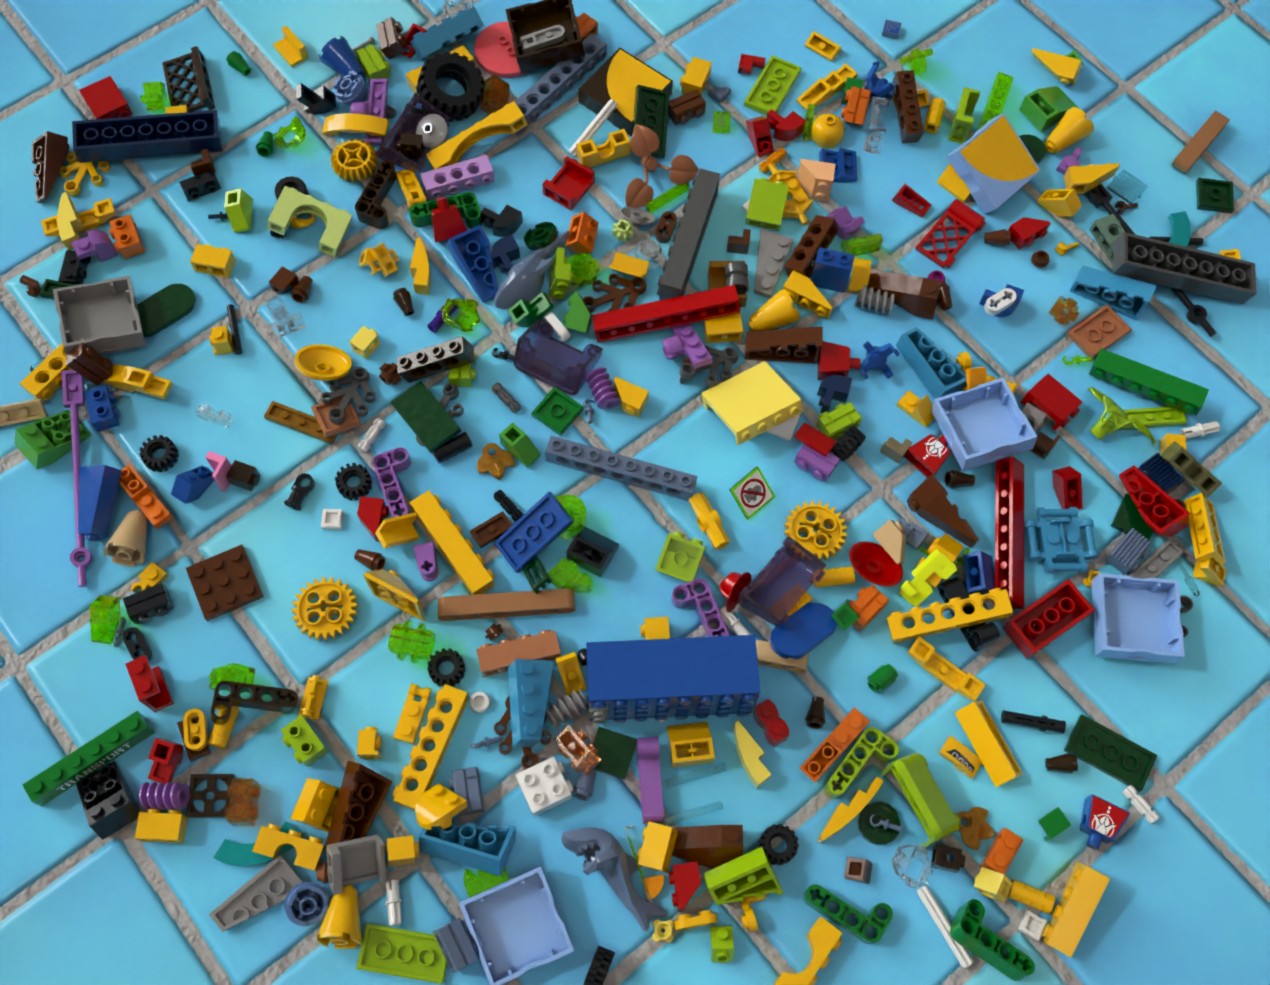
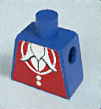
M1093 794L1086 797L1080 823V831L1089 835L1086 845L1094 850H1099L1101 842L1107 844L1113 842L1128 819L1130 812Z

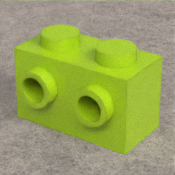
M302 715L281 729L284 735L281 739L288 748L293 747L295 750L293 756L299 764L304 763L309 767L329 752Z

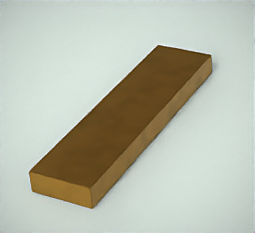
M274 401L271 402L264 415L266 420L333 445L338 436L336 434L325 438L314 416Z

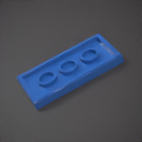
M548 492L500 536L494 544L514 571L519 573L563 533L574 520L554 494Z

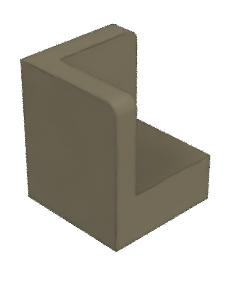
M890 437L887 442H884L880 452L899 464L913 442L906 438L901 444Z

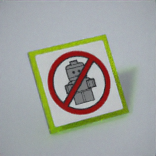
M758 466L729 489L747 520L775 497Z

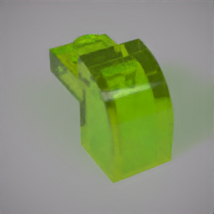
M162 82L143 83L144 95H140L142 103L146 104L147 111L165 110V84Z

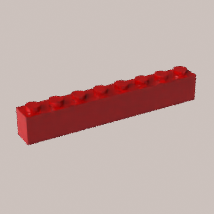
M731 285L592 315L597 343L737 314L740 313V305L736 287Z
M1012 456L996 461L995 588L1007 589L1012 610L1024 608V464Z

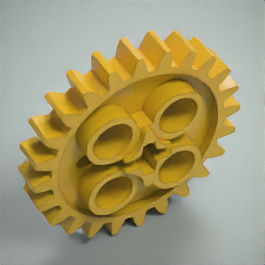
M811 500L810 505H807L804 501L802 507L796 505L795 510L790 511L791 516L786 518L787 523L784 525V528L787 529L784 531V535L788 536L786 543L792 542L790 549L796 548V555L800 552L803 553L802 559L808 555L810 561H812L813 557H816L817 561L820 562L821 556L828 560L829 554L834 557L835 551L840 552L841 546L845 543V540H843L847 537V534L844 533L847 526H843L845 519H839L841 512L835 514V507L828 509L829 503L822 506L819 500L818 504L815 505L814 501ZM810 516L814 518V521H809L806 517ZM824 524H829L832 529L825 528ZM803 532L807 537L803 538L798 533ZM821 540L825 545L821 546L816 541Z
M322 577L321 582H318L315 578L314 585L307 582V589L300 588L303 592L302 595H295L299 601L292 602L297 607L291 610L295 614L293 620L298 622L296 624L297 628H302L301 632L303 634L308 633L310 639L315 635L317 641L321 639V636L324 637L325 641H328L329 635L336 639V633L343 636L342 629L350 630L348 623H355L352 616L358 615L354 610L358 608V605L354 603L357 601V598L352 596L354 594L353 590L348 589L347 583L342 585L341 579H338L335 583L333 577L329 579V582L326 581L325 577ZM339 595L338 600L331 601L333 596ZM319 597L316 603H311L313 598ZM340 614L337 620H331L333 615ZM314 616H320L317 622H311Z

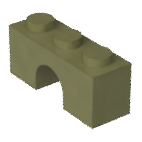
M1175 441L1161 454L1166 461L1207 497L1222 484Z

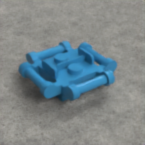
M1069 507V509L1037 508V522L1034 520L1024 522L1030 546L1029 559L1044 563L1046 573H1054V571L1086 573L1087 562L1085 560L1099 558V551L1096 550L1092 528L1094 527L1093 520L1078 521L1077 507ZM1045 517H1069V519L1046 521ZM1080 529L1085 530L1088 547L1086 552H1083Z

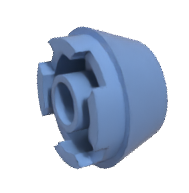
M349 71V75L343 78L340 76L333 86L336 99L348 106H351L353 102H364L368 94L363 77L354 71Z
M300 883L288 893L285 899V913L289 920L297 925H313L321 921L328 910V893L318 883Z

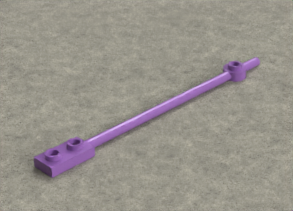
M74 370L62 371L63 406L70 408L76 527V549L71 552L70 561L77 567L78 587H86V567L92 562V554L85 548L84 535L78 534L79 472L81 467L78 407L85 406L83 393L84 377ZM84 556L85 560L80 562L79 559Z

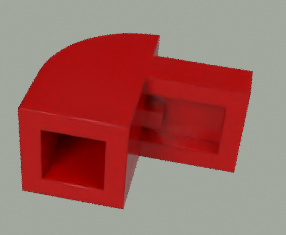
M772 109L767 113L766 117L769 118L770 129L774 130L773 137L777 140L791 141L804 131L806 120L794 111L786 118L781 117Z
M155 738L148 759L154 761L148 779L165 784L171 782L177 764L182 762L183 746L163 738Z

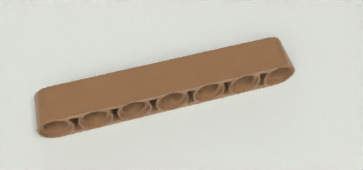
M573 589L540 590L538 594L534 591L438 598V619L441 621L571 613L576 610L575 591Z

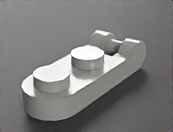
M554 25L522 36L519 42L523 53L526 54L530 53L531 50L535 51L563 41L566 37V32L563 26Z

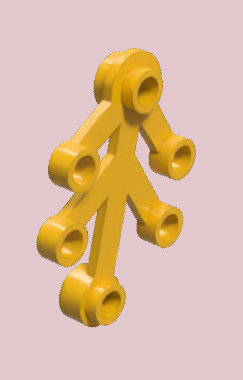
M73 152L66 155V159L71 165L61 167L59 171L61 177L69 178L71 172L78 170L74 180H69L64 184V189L68 195H79L81 190L79 185L87 170L91 175V181L94 186H101L103 184V179L97 173L92 162L79 163ZM98 161V167L101 172L106 173L110 171L111 167L107 161Z

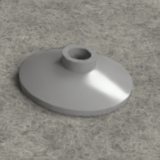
M429 114L420 120L416 134L423 135L424 147L436 148L445 141L448 134V125L440 115Z
M624 207L621 210V215L636 227L650 225L655 222V217L646 210L634 207Z

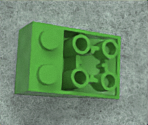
M1058 86L1037 89L1026 95L1019 110L1042 132L1059 122L1068 109L1079 107Z
M69 410L16 429L15 445L36 470L55 463L72 450L71 416ZM79 422L80 443H82L91 434Z

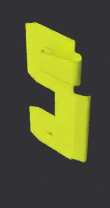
M936 549L911 572L915 578L911 582L909 580L904 582L899 587L901 589L899 593L911 605L918 606L933 592L932 587L925 580L934 572L940 578L947 580L957 570L956 565L946 555Z

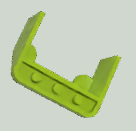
M915 752L891 762L880 774L884 777L893 772L929 837L928 841L920 845L924 849L958 831L961 822L958 815L950 809L928 770V763L925 757Z

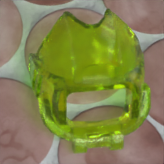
M294 116L290 125L285 128L281 126L279 131L274 134L275 144L284 148H297L304 141L306 130L297 116ZM289 131L295 133L296 135L290 142L286 143L283 137Z
M448 298L445 305L440 308L444 322L461 331H474L472 326L480 322L476 309L478 303L475 300H462L459 298L451 300ZM456 304L461 311L455 320H452L448 313Z

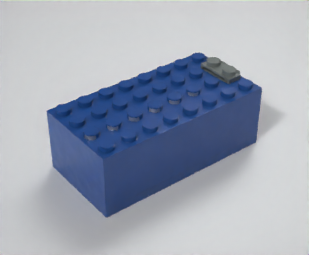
M755 635L586 642L589 721H594V723H605L606 720L626 722V719L646 721L647 718L667 720V716L676 717V719L680 720L687 719L688 716H696V718L702 719L707 718L708 715H716L722 718L728 717L729 714H737V716L743 717L752 713L761 693Z

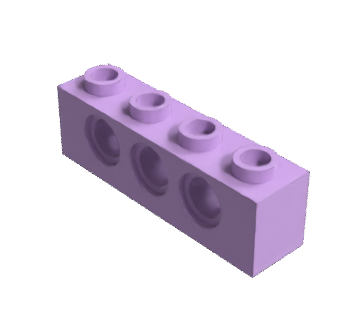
M487 154L420 174L428 200L438 199L445 195L455 194L462 190L472 189L476 186L495 181L494 172Z

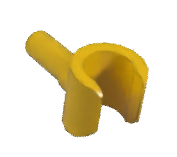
M1060 242L1055 251L1062 256L1071 248L1079 246V243L1065 245L1063 242Z

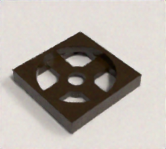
M191 774L189 786L190 799L187 804L186 817L231 818L235 775ZM217 779H221L226 783L227 791H218L216 789ZM207 780L206 788L203 791H195L201 782ZM208 792L214 793V797L211 800L206 798ZM193 800H202L204 802V812H199L195 808ZM217 800H226L223 809L219 812H213L214 803Z

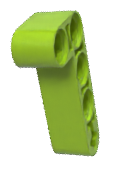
M867 728L826 783V794L830 798H839L846 791L871 754L882 762H891L899 753L898 744L877 728ZM866 735H873L875 743L869 742ZM884 747H888L891 749V756H888L884 753ZM855 751H861L864 759L857 758L854 754ZM843 767H849L852 770V775H846L843 772ZM840 779L842 782L838 789L834 791L832 789L833 785Z

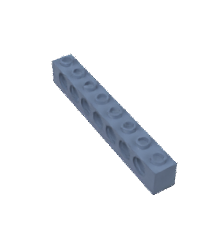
M591 33L582 41L585 56L557 63L515 101L528 125L537 120L540 114L548 110L556 100H559L567 90H570L578 80H581L589 70H592L600 60L602 61L606 57L607 44ZM528 125L517 131L515 134L518 135L521 131L526 130Z
M552 435L545 450L547 462L689 501L696 488L698 476Z

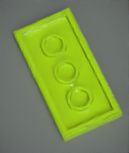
M772 55L744 101L743 106L766 116L771 109L777 113L798 78L802 67Z
M366 923L356 969L444 984L448 964L434 935Z

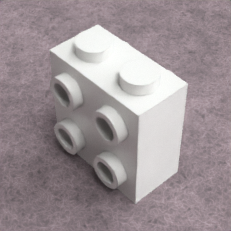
M554 756L515 775L533 816L541 814L572 798L571 792L574 791L569 779H564L562 773L565 770L560 760L556 762Z

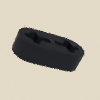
M136 627L125 630L123 641L131 657L134 660L139 658L140 652L138 648H141L148 661H150L152 650L144 634ZM133 633L136 635L137 643L131 640Z

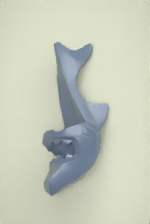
M568 230L557 236L550 245L535 250L509 270L507 278L500 285L494 297V304L497 308L509 309L520 299L530 302L540 293L545 279V271L555 261L554 257L549 259L548 257L569 236L570 232Z
M580 828L563 832L561 838L563 846L574 852L577 856L583 855L586 860L582 864L583 872L589 875L592 872L601 871L614 893L632 913L643 931L649 930L650 921L653 917H667V911L662 907L647 902L636 894L631 881V875L642 866L638 865V861L634 857L623 851L620 843L611 833L598 828Z

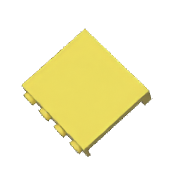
M765 361L701 393L703 406L707 410L712 408L733 432L737 445L747 442L755 436L802 413L800 397Z

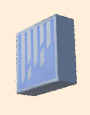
M886 20L882 36L898 39L902 23Z

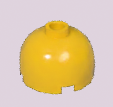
M822 114L812 124L810 131L811 140L818 143L817 146L821 148H834L843 140L844 124L835 114Z

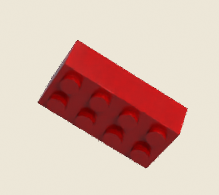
M1067 579L1008 620L1002 629L1026 659H1029L1086 619L1095 609L1070 579Z

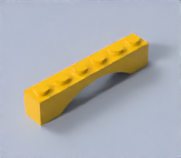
M515 101L495 113H491L485 119L476 122L473 126L460 132L452 139L445 141V143L437 148L432 149L426 156L434 170L458 163L461 156L478 141L497 134H514L528 124Z

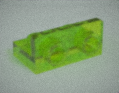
M870 234L866 237L842 241L841 248L844 253L853 254L854 256L878 252L883 239L881 234Z

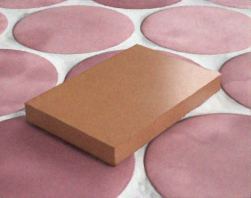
M1107 304L1069 330L1066 335L1092 360L1097 356L1100 348L1108 349L1129 334L1132 329Z

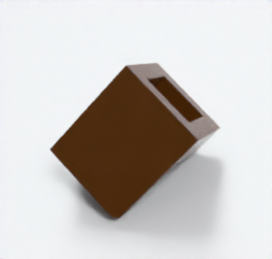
M208 149L201 150L203 160L192 162L190 165L194 176L211 169L216 173Z
M744 229L742 237L728 236L727 252L748 254L751 230Z
M282 266L269 281L272 291L277 292L281 290L284 292L289 286L294 288L299 279L297 274Z
M1040 433L1037 436L1034 448L1030 451L1045 459L1061 436L1057 435L1052 440L1045 434Z

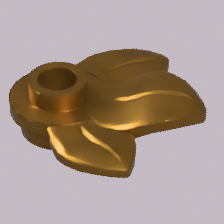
M489 443L483 448V455L477 462L479 474L489 471L498 480L503 477L505 467L515 466L512 454L509 451L501 450L495 443ZM490 449L495 450L496 454L490 455L488 451Z
M973 807L968 812L962 811L957 813L960 821L964 819L967 822L966 826L959 824L958 831L961 832L962 841L969 848L978 850L980 840L994 836L993 829L984 821L988 815L986 809Z

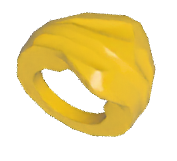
M309 213L312 217L306 220L298 219L295 216L291 221V226L293 228L307 227L315 222L316 216Z

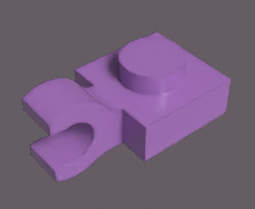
M1077 147L1071 157L1065 155L1056 171L1065 175L1068 167L1080 166L1081 162L1077 160L1083 149Z

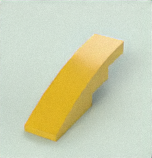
M845 63L836 72L833 70L824 79L820 78L798 97L796 101L806 111H810L845 88L847 77L855 79L857 78V72Z
M876 777L866 793L859 789L848 806L841 802L817 841L822 843L854 819L874 797L884 780Z

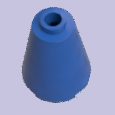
M340 36L341 39L338 40L335 37L326 43L322 48V56L319 55V59L323 64L342 77L349 75V71H354L361 75L363 79L365 78V72L345 37Z

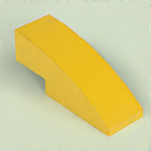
M417 237L410 264L411 275L414 277L413 286L416 294L429 295L431 288L430 265L425 246L421 238Z

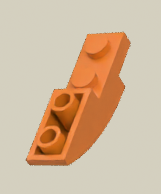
M130 464L121 470L120 485L156 529H159L173 518Z
M854 707L803 763L800 769L811 780L816 782L868 725L870 720Z

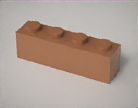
M543 630L534 636L526 634L521 636L520 639L513 641L512 639H505L496 645L484 644L479 649H476L482 677L508 672L507 667L515 659L554 661L556 658L561 657L556 631Z

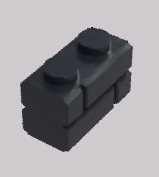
M163 583L123 598L128 617L134 624H144L150 620L149 618L156 615L164 616L169 613V610L174 609L169 591Z

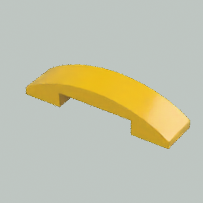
M334 114L325 117L322 133L324 135H339L340 132L368 133L370 136L386 137L389 120L365 114Z
M111 198L93 203L94 208L78 213L84 229L77 231L78 233L92 229L116 214ZM58 215L41 220L45 236H60L57 223Z
M918 636L907 653L924 670L947 687L970 700L976 701L986 684L971 673H964L935 652V647Z

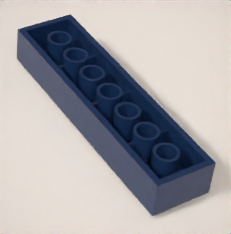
M217 110L72 121L73 151L79 163L201 153V150L208 149L209 152L223 151L221 126Z

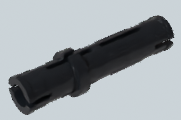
M1003 710L1001 714V723L1036 728L1042 732L1048 730L1062 734L1066 729V721L1050 719L1045 715L1039 717Z

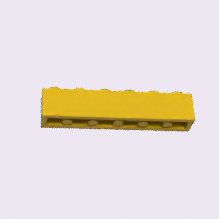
M428 490L409 502L412 511L416 512L417 518L472 595L483 594L493 588V579L495 578L489 568L487 570L482 565L484 561L478 553L474 554L472 551L473 546L469 539L464 540L461 535L463 532L457 523L454 525L447 509L443 510L440 506L442 502L436 494L432 495Z

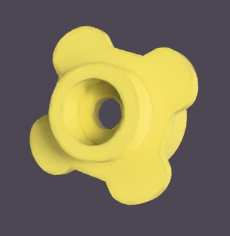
M654 920L652 939L655 942L659 940L671 942L674 938L672 935L673 921Z

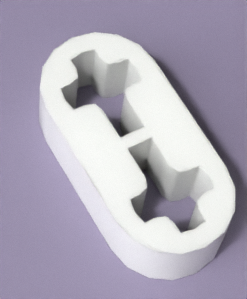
M1005 288L988 298L984 305L985 312L989 315H997L1013 305L1017 297L1015 291Z
M552 312L543 317L548 326L563 343L571 338L568 330Z

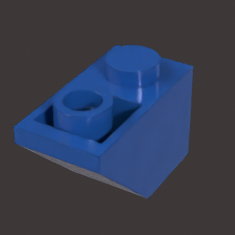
M202 465L177 475L171 495L185 504L199 499L213 483V472Z

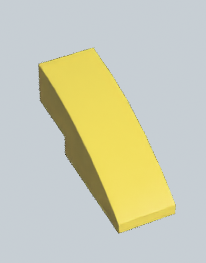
M64 192L62 193L58 208V230L63 244L68 250H73L71 242L80 239L77 231L84 229L73 201Z
M738 720L733 726L737 753L746 774L757 789L772 774L759 760L763 757L764 751Z

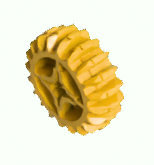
M348 138L346 143L342 141L341 145H336V149L333 150V155H331V166L334 173L340 179L344 178L346 182L350 179L353 183L355 180L361 182L362 178L367 179V175L373 176V171H376V166L378 165V156L375 148L369 142H364L363 139L358 141L355 138L354 141H351Z

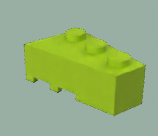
M763 847L704 873L708 890L716 905L743 901V898L751 896L762 898L764 897L763 894L775 892L777 895L784 894Z

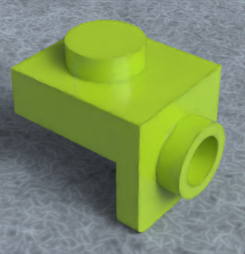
M710 926L711 962H732L734 954L732 926Z

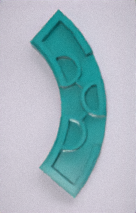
M1186 211L1172 213L1168 217L1171 225V238L1168 243L1187 247L1191 236L1188 215Z
M286 821L280 829L281 832L287 834L289 830L302 833L301 837L304 835L303 831ZM227 839L224 840L213 857L222 863L237 867L263 865L276 859L252 852L255 843L240 844ZM291 844L282 846L277 857L287 853L294 846Z

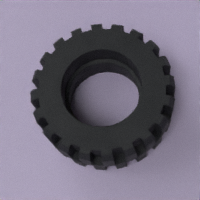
M448 51L443 52L442 55L441 53L434 54V57H429L426 63L423 64L418 78L417 93L419 94V101L423 102L422 106L426 110H430V114H438L449 122H453L454 119L456 121H462L463 118L467 119L477 110L484 93V77L480 76L482 72L479 68L475 67L476 64L472 60L469 61L468 57L464 55L462 57L459 53L453 52V54H450ZM440 78L454 79L462 85L465 94L460 96L448 95L438 87L436 80Z

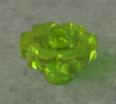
M920 48L910 51V55L899 58L900 64L909 62L910 69L914 70L915 75L927 71L926 57L934 55L932 48L920 51Z
M577 253L567 259L566 264L571 265L570 272H573L571 285L578 287L583 286L584 283L590 285L597 279L596 274L600 272L598 261L592 259L590 254Z

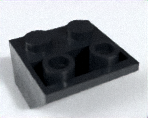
M585 527L575 536L567 549L566 559L601 578L617 551L619 544Z

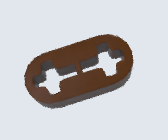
M665 212L660 218L655 238L659 243H667L672 237L677 222V217L673 212ZM665 230L666 234L664 236H661V234H663V231Z

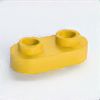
M196 708L188 710L183 717L184 743L190 750L200 751L208 742L206 715ZM199 718L198 723L193 724V720ZM196 738H200L198 744H194Z
M711 910L700 911L699 916L691 917L690 914L677 916L678 920L674 921L676 931L718 923L717 914L712 913Z

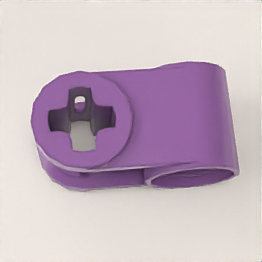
M434 542L414 545V553L422 578L426 581L435 580L439 575Z

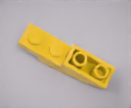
M113 365L112 375L102 382V384L133 393V391H137L164 400L173 385L171 380L154 376L150 371L124 365Z

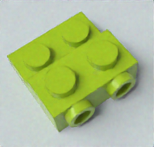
M557 247L554 255L555 261L550 266L549 297L556 299L564 298L565 292L569 290V283H572L573 272H570L571 265L566 264L565 248Z
M676 531L673 534L668 533L655 570L686 582L693 581L706 546H703V541L692 538V541L684 539L685 535Z

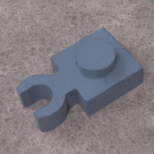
M899 518L898 521L905 528L903 531L906 534V543L918 550L929 536V533L913 522L910 526H907L906 521L903 518Z

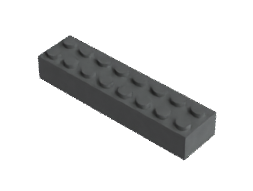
M700 168L698 175H694L692 182L694 186L689 190L688 203L685 202L683 217H680L678 222L679 229L675 231L673 236L674 244L673 246L670 245L668 261L665 260L663 265L664 273L660 275L658 280L657 295H659V301L683 296L718 195L720 173Z
M1126 232L1113 242V274L1244 304L1257 294L1255 263Z

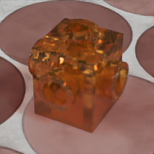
M1060 296L1049 311V314L1055 317L1054 320L1058 323L1068 324L1070 321L1074 322L1080 314L1077 312L1080 307L1077 306L1078 302L1070 297L1066 299Z

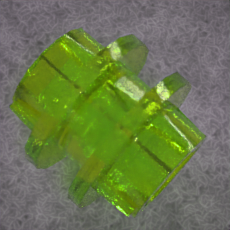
M409 620L404 625L395 623L390 633L388 650L391 653L397 654V659L401 661L405 659L406 655H411V662L415 664L420 659L428 660L433 652L435 633L426 630V624L420 623L417 629H413V623Z

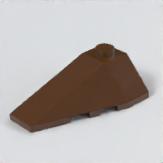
M46 131L32 142L31 159L32 163L36 164L33 176L37 177L35 182L37 203H41L48 198L65 157L69 152L68 137Z
M871 269L867 287L869 289L873 287L874 292L880 289L881 295L887 291L888 297L894 293V303L915 316L933 320L942 282Z
M931 474L910 494L906 501L909 508L926 521L972 549L979 541L978 537L968 522L959 517L958 507L956 504L951 505L946 497L948 492Z
M743 825L673 827L678 830L672 853L674 857L691 862L697 861L698 865L714 869L743 855Z

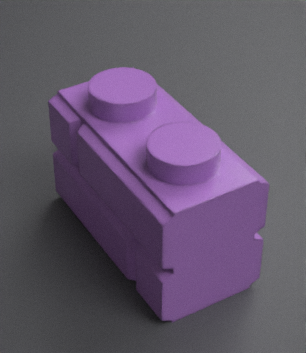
M804 444L797 453L794 462L799 469L808 470L813 473V477L817 480L827 481L837 467L840 458L830 452L827 456H823Z

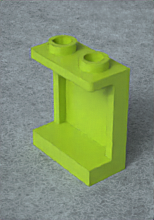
M964 87L955 111L948 141L960 144L966 141L974 120L973 117L969 116L973 114L980 91Z
M765 178L754 179L745 224L779 231L789 185L780 181L770 182Z

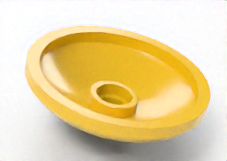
M324 344L305 346L297 351L294 359L296 368L302 374L319 381L340 379L350 372L352 366L351 358L347 353L337 347Z

